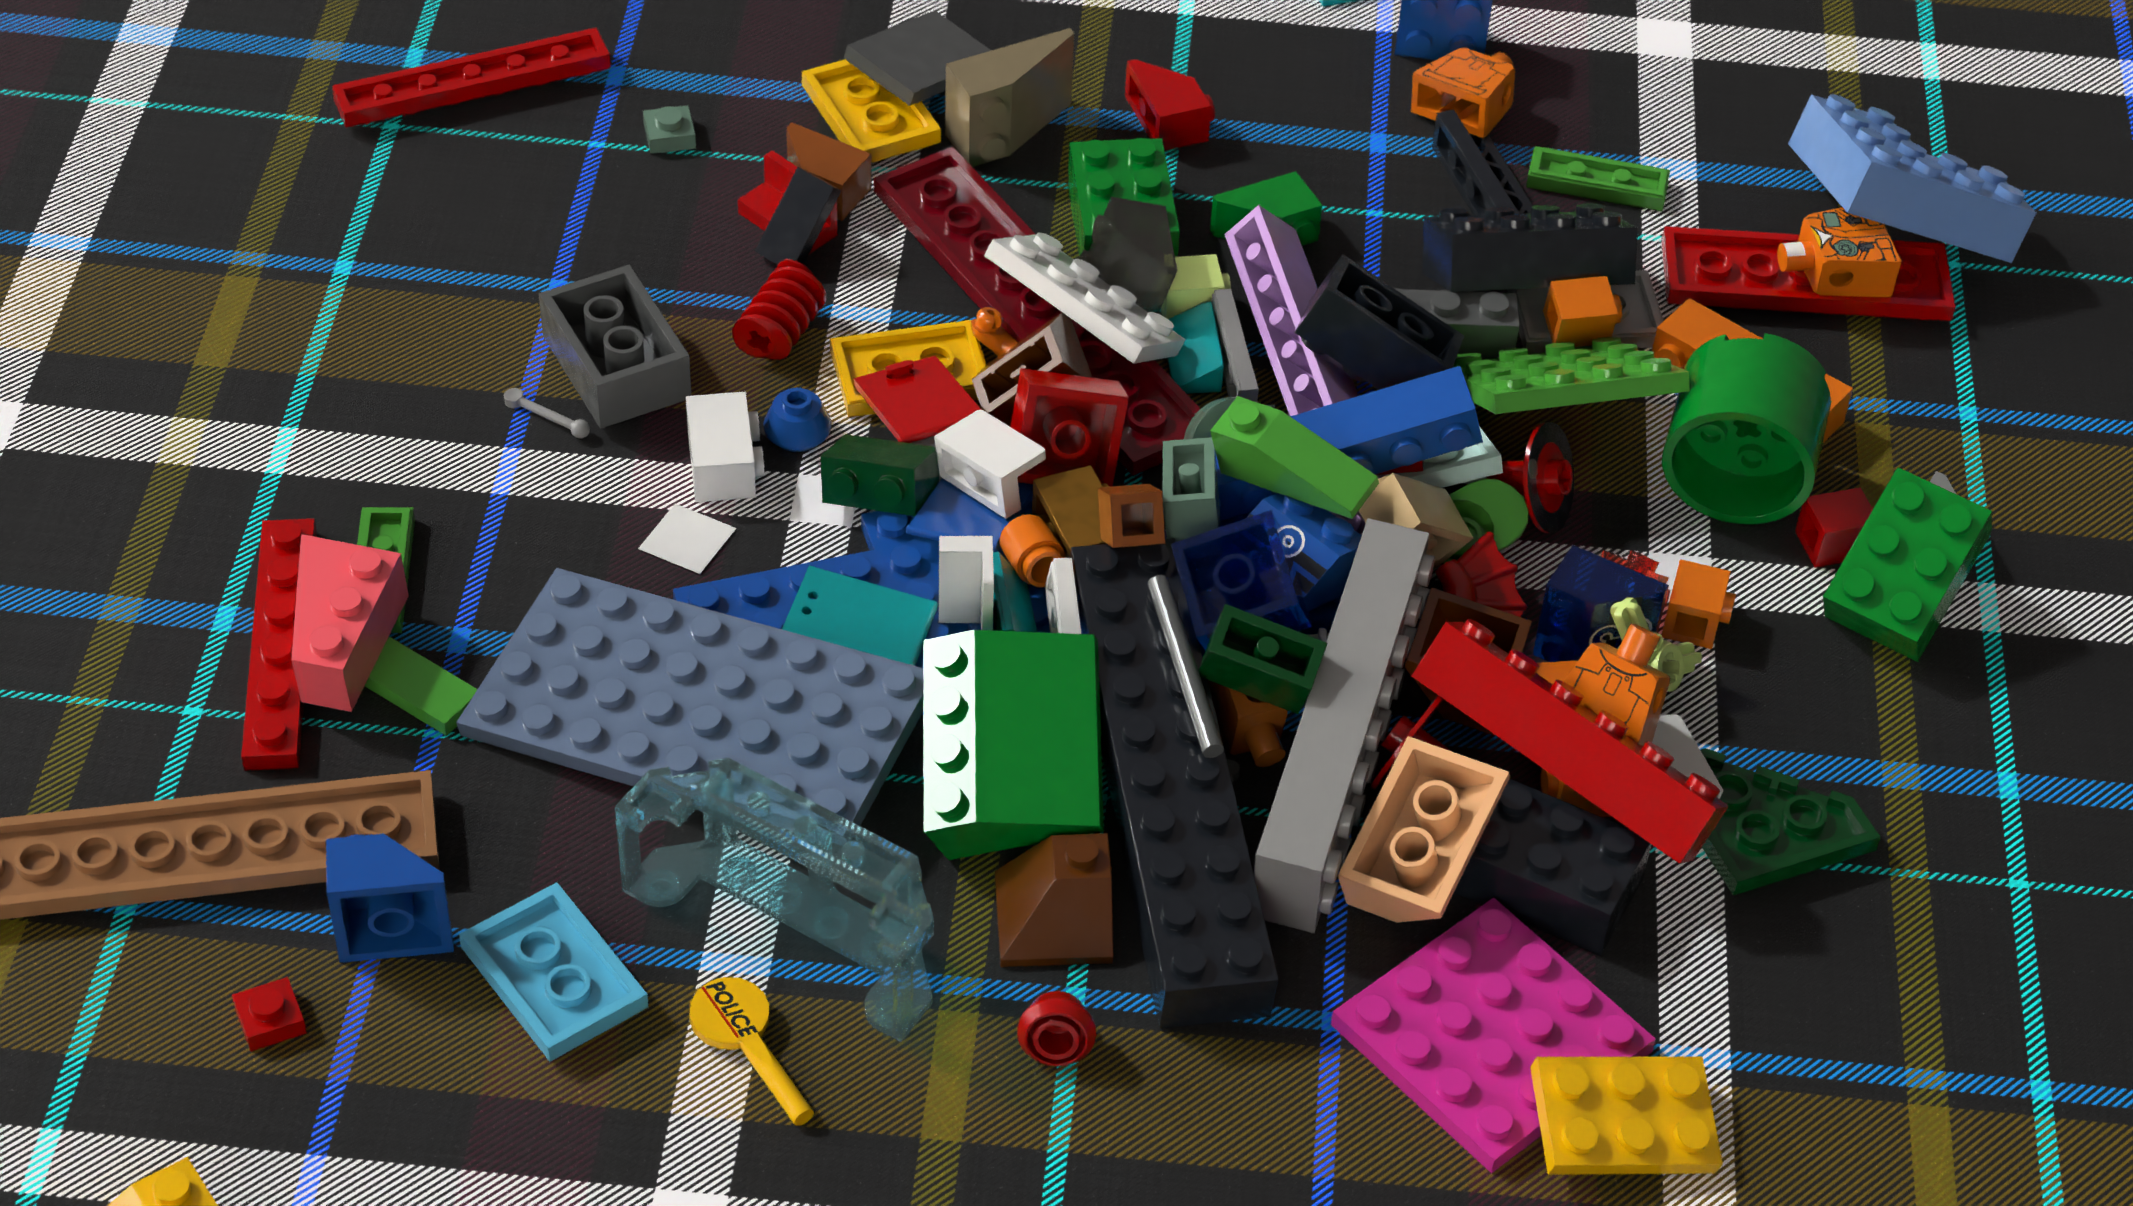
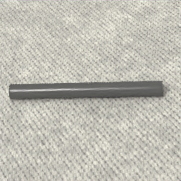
M1165 575L1154 576L1148 581V588L1203 756L1206 758L1217 757L1223 753L1224 746L1169 580Z

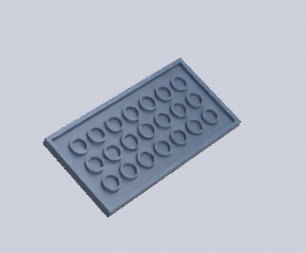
M556 568L456 724L460 735L463 737L848 849L924 711V668Z

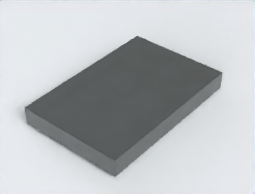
M933 10L848 44L844 58L911 106L946 91L947 63L992 50Z

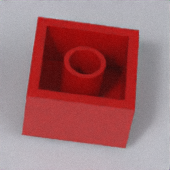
M1021 368L1010 427L1045 448L1046 459L1018 476V483L1033 484L1034 479L1091 465L1100 483H1106L1109 487H1113L1129 396L1120 382Z

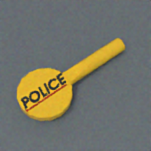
M722 977L712 980L698 989L690 1002L689 1022L694 1034L705 1044L718 1049L736 1050L740 1048L794 1125L800 1126L808 1122L814 1114L813 1109L761 1038L769 1025V1003L765 993L754 983L736 977Z

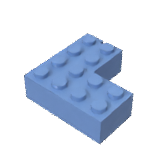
M1811 94L1788 144L1847 213L2012 263L2037 212L2023 199L2025 196L2023 191L2006 182L2008 176L2005 173L1986 165H1982L1980 171L1967 167L1968 164L1964 160L1948 153H1941L1939 158L1926 154V149L1909 139L1911 134L1907 130L1894 123L1895 117L1882 109L1870 107L1868 112L1856 108L1854 110L1855 104L1841 96L1830 94L1828 99Z

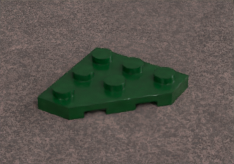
M1707 748L1701 749L1703 756L1723 789L1720 800L1729 805L1702 846V849L1733 896L1877 850L1880 835L1853 797L1831 790L1828 797L1798 787L1800 779L1761 766H1757L1756 771L1753 772L1726 763L1725 754Z

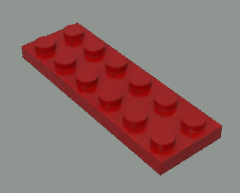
M1664 226L1661 244L1667 304H1683L1690 298L1703 306L1951 321L1954 314L1955 302L1945 243L1892 240L1902 261L1892 297L1825 296L1813 291L1804 270L1782 272L1779 267V245L1781 243L1798 242L1799 234Z

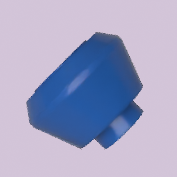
M791 388L778 394L764 419V432L767 438L778 447L791 452H803L815 448L826 440L832 426L830 415L820 398L814 392L803 388Z

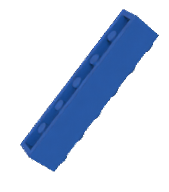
M1460 366L1290 416L1374 474L1402 466H1409L1422 460L1483 443L1476 409ZM1216 456L1220 521L1251 512L1262 499L1276 494V492L1222 474Z

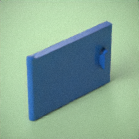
M942 478L914 519L906 527V533L939 541V536H993V552H998L1002 530L1010 521L1021 516L1030 502L1033 494V484L1018 483L1021 510L1005 519Z

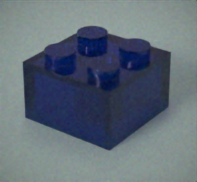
M1272 510L1171 544L1196 638L1205 651L1225 604L1295 631L1312 627L1285 533Z

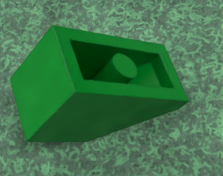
M1296 171L1213 195L1210 232L1214 237L1226 240L1225 234L1255 207L1260 205L1294 228L1302 246L1319 240L1322 204Z

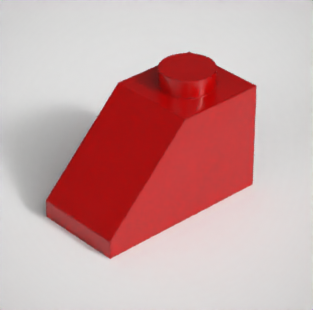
M1136 59L1127 61L1125 98L1150 139L1162 138L1164 151L1208 141L1210 122L1215 118L1214 104L1208 94L1204 95L1195 78Z

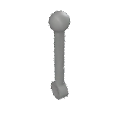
M518 388L508 389L504 393V402L509 408H525L570 429L572 435L576 438H585L590 433V426L585 420L578 419L574 421L524 398L523 391Z

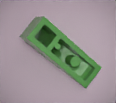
M1240 396L1236 397L1210 430L1222 474L1285 496L1287 495L1290 498L1353 519L1379 484L1377 475L1283 411Z

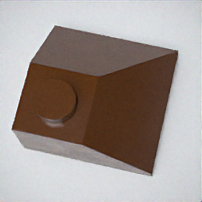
M1107 833L1051 835L995 871L1000 967L1113 963L1112 879Z

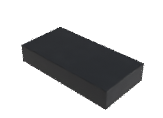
M797 167L755 252L777 265L785 259L796 260L804 265L842 190L807 170Z

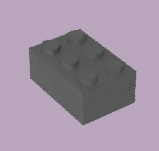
M630 264L539 293L543 337L600 429L685 401L686 396H692L689 354Z

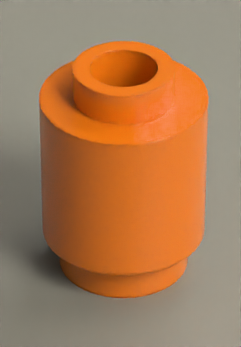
M1022 515L1010 521L1001 532L1000 548L1020 579L1035 587H1045L1050 564L1053 562V559L1066 558L1064 549L1046 522L1036 515Z

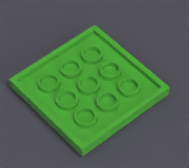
M1618 337L1596 338L1592 340V347L1575 348V344L1569 342L1551 343L1545 346L1546 352L1528 354L1527 348H1507L1499 350V357L1482 359L1479 353H1463L1457 355L1453 368L1461 367L1473 403L1494 414L1690 392L1689 371L1672 365L1671 359L1654 357V352L1639 351L1635 344L1621 343V338Z

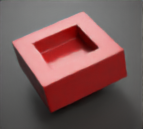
M288 977L232 994L234 1008L250 1052L307 1034L304 1018Z

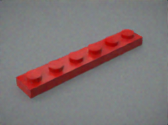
M591 28L332 85L335 104L345 128L610 69V54L597 28Z
M314 518L262 520L241 753L244 771L299 768L304 703L300 700L291 659L301 534L317 537Z

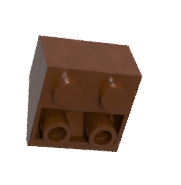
M1062 312L988 363L971 380L981 409L1006 425L1011 426L1021 368L1092 377L1071 318Z

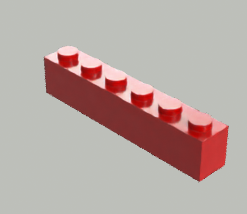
M1467 619L1465 624L1463 622H1445L1413 672L1412 677L1679 864L1694 860L1729 807V805L1717 798L1720 793L1718 787L1696 773H1691L1688 778L1673 768L1671 764L1674 758L1659 746L1648 741L1642 746L1628 737L1626 732L1629 727L1614 715L1603 710L1597 715L1583 706L1581 701L1584 696L1572 686L1558 679L1552 684L1538 675L1536 671L1539 665L1530 657L1515 649H1511L1508 654L1493 644L1492 641L1495 635L1480 623L1472 619Z

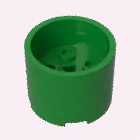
M1765 333L1763 339L1739 338L1729 340L1725 334L1709 340L1695 350L1684 370L1689 371L1690 392L1677 394L1662 453V468L1665 478L1671 489L1682 501L1696 511L1711 518L1736 524H1762L1784 518L1800 508L1808 499L1813 489L1832 402L1829 387L1825 380L1826 371L1821 363L1806 349L1776 335Z

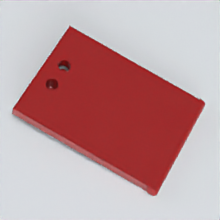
M935 355L917 361H902L886 366L885 370L854 378V387L898 442L913 443L933 437L973 412L982 410Z

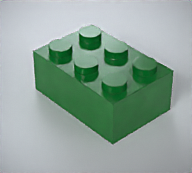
M1162 138L1069 142L1067 185L1079 259L1097 268L1099 271L1098 277L1159 275L1160 258L1178 257L1180 233Z
M1897 467L1823 595L1825 617L1918 662L1992 533V511Z

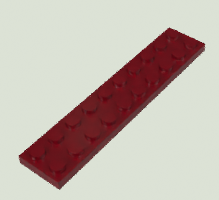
M954 147L874 177V193L980 309L990 307L1000 312L1003 319L1000 326L1018 342L1062 313L984 256L993 239L1036 234ZM1071 319L1092 377L1119 381L1129 396L1118 460L1132 476L1163 463V441L1183 440L1188 424L1200 410L1199 406L1155 360L1133 364Z

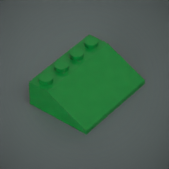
M970 630L924 640V833L948 860L1038 844L1051 835L1091 834L1104 831L1097 637L1094 634Z

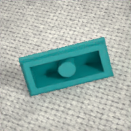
M1205 302L1168 319L1174 325L1173 331L1186 339L1177 356L1167 358L1170 377L1186 394L1222 391L1224 366L1212 302Z
M993 552V618L996 631L1037 632L1027 583L1020 579L1014 568L1000 552Z

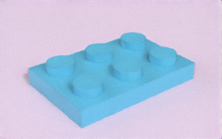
M557 882L459 934L462 950L549 1062L648 1008V995Z

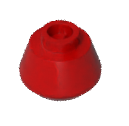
M1051 991L1039 996L1022 1014L1018 1022L1017 1037L1023 1051L1033 1060L1049 1066H1067L1080 1061L1091 1051L1096 1040V1026L1092 1016L1077 997L1063 991Z

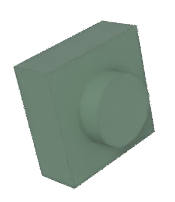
M688 105L643 110L644 127L650 154L696 149L695 131Z

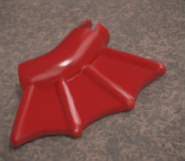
M1486 532L1461 557L1444 563L1435 571L1444 592L1521 617L1523 611L1527 609V605L1523 602L1515 585V572L1518 571V566L1509 562L1498 551L1493 532Z

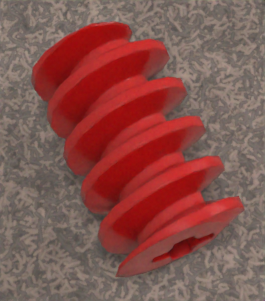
M791 259L779 262L775 271L770 274L766 283L762 285L758 294L754 296L749 306L746 307L740 319L736 321L732 328V338L737 348L755 358L767 357L774 360L786 358L791 352L792 346L797 344L801 334L806 331L810 322L817 315L818 310L825 304L827 298L824 287L807 266Z

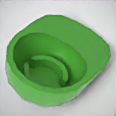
M1481 479L1451 493L1449 496L1474 539L1441 565L1452 559L1457 560L1480 537L1489 531L1494 533V540L1499 552L1512 545L1522 536L1528 524V509L1523 496L1513 486L1497 479Z

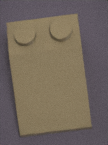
M1068 28L946 64L945 136L972 167L1010 156L1071 105L1074 32L1072 29Z

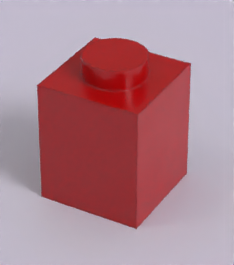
M1861 487L1809 496L1802 505L1795 533L1814 567L1842 563L1874 508V506L1870 505Z

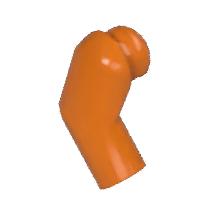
M984 307L977 312L976 318L971 321L972 333L975 338L994 354L1000 356L1019 342L1000 326L1003 322L1000 312L994 308Z

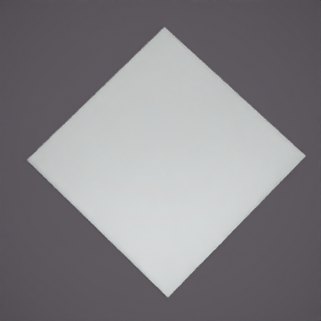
M674 504L638 549L701 574L736 528Z

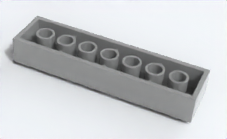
M1367 518L1327 639L1328 644L1313 687L1309 693L1256 853L1254 878L1265 921L1315 933L1320 914L1331 915L1339 884L1335 881L1339 869H1341L1351 850L1352 838L1349 837L1352 827H1358L1366 800V795L1363 792L1366 783L1372 784L1379 759V752L1376 751L1379 741H1384L1388 734L1392 717V710L1389 709L1392 700H1398L1405 676V669H1402L1405 658H1408L1417 628L1413 627L1416 626L1418 618L1421 619L1430 593V589L1424 587L1429 585L1435 556L1426 554L1429 540L1428 532Z

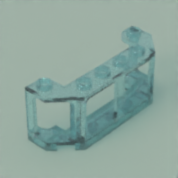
M730 758L708 761L709 770L675 776H671L670 767L648 770L615 806L622 891L649 906L667 907L681 901L701 879L881 975L880 979L866 995L864 1002L865 1016L870 1025L875 1029L902 1042L933 1004V996L921 949L934 934V918L930 903L927 904L918 856ZM695 809L703 812L705 840L655 848L641 863L639 833L646 825L653 821L665 820L680 827ZM736 830L808 867L809 876L744 843L737 836ZM833 881L876 903V906L871 910L844 896L835 889Z

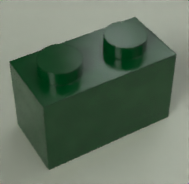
M845 434L820 456L822 503L916 516L939 483L936 447Z
M1225 604L1213 629L1198 671L1201 678L1299 714L1313 687L1328 643Z

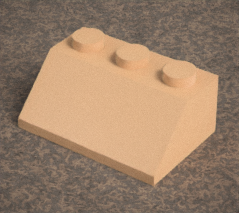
M1408 736L1338 873L1346 904L1396 923L1441 918L1510 779L1509 772Z

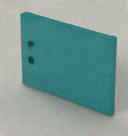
M809 565L782 630L915 666L939 604L935 600H929Z

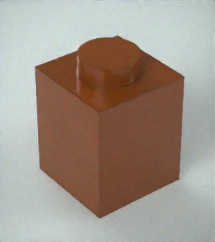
M1151 484L1098 488L1100 537L1102 541L1112 548L1165 544L1163 495L1160 489Z

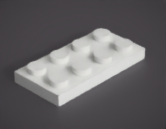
M1039 232L1036 235H1015L1014 237L998 238L991 241L984 255L986 258L1133 364L1177 356L1186 339L1173 331L1174 325L1170 320L1158 313L1146 312L1135 304L1137 299L1131 292L1116 285L1110 286L1098 277L1099 271L1097 268L1084 260L1072 259L1061 251L1062 244L1052 236Z

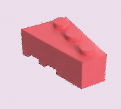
M301 534L291 659L301 702L352 712L409 596L401 553Z

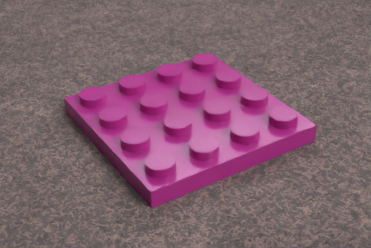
M1495 898L1489 900L1332 1012L1331 1019L1332 1027L1491 1174L1541 1136L1530 1069L1536 1057H1646L1652 1053L1656 1040L1655 1037Z

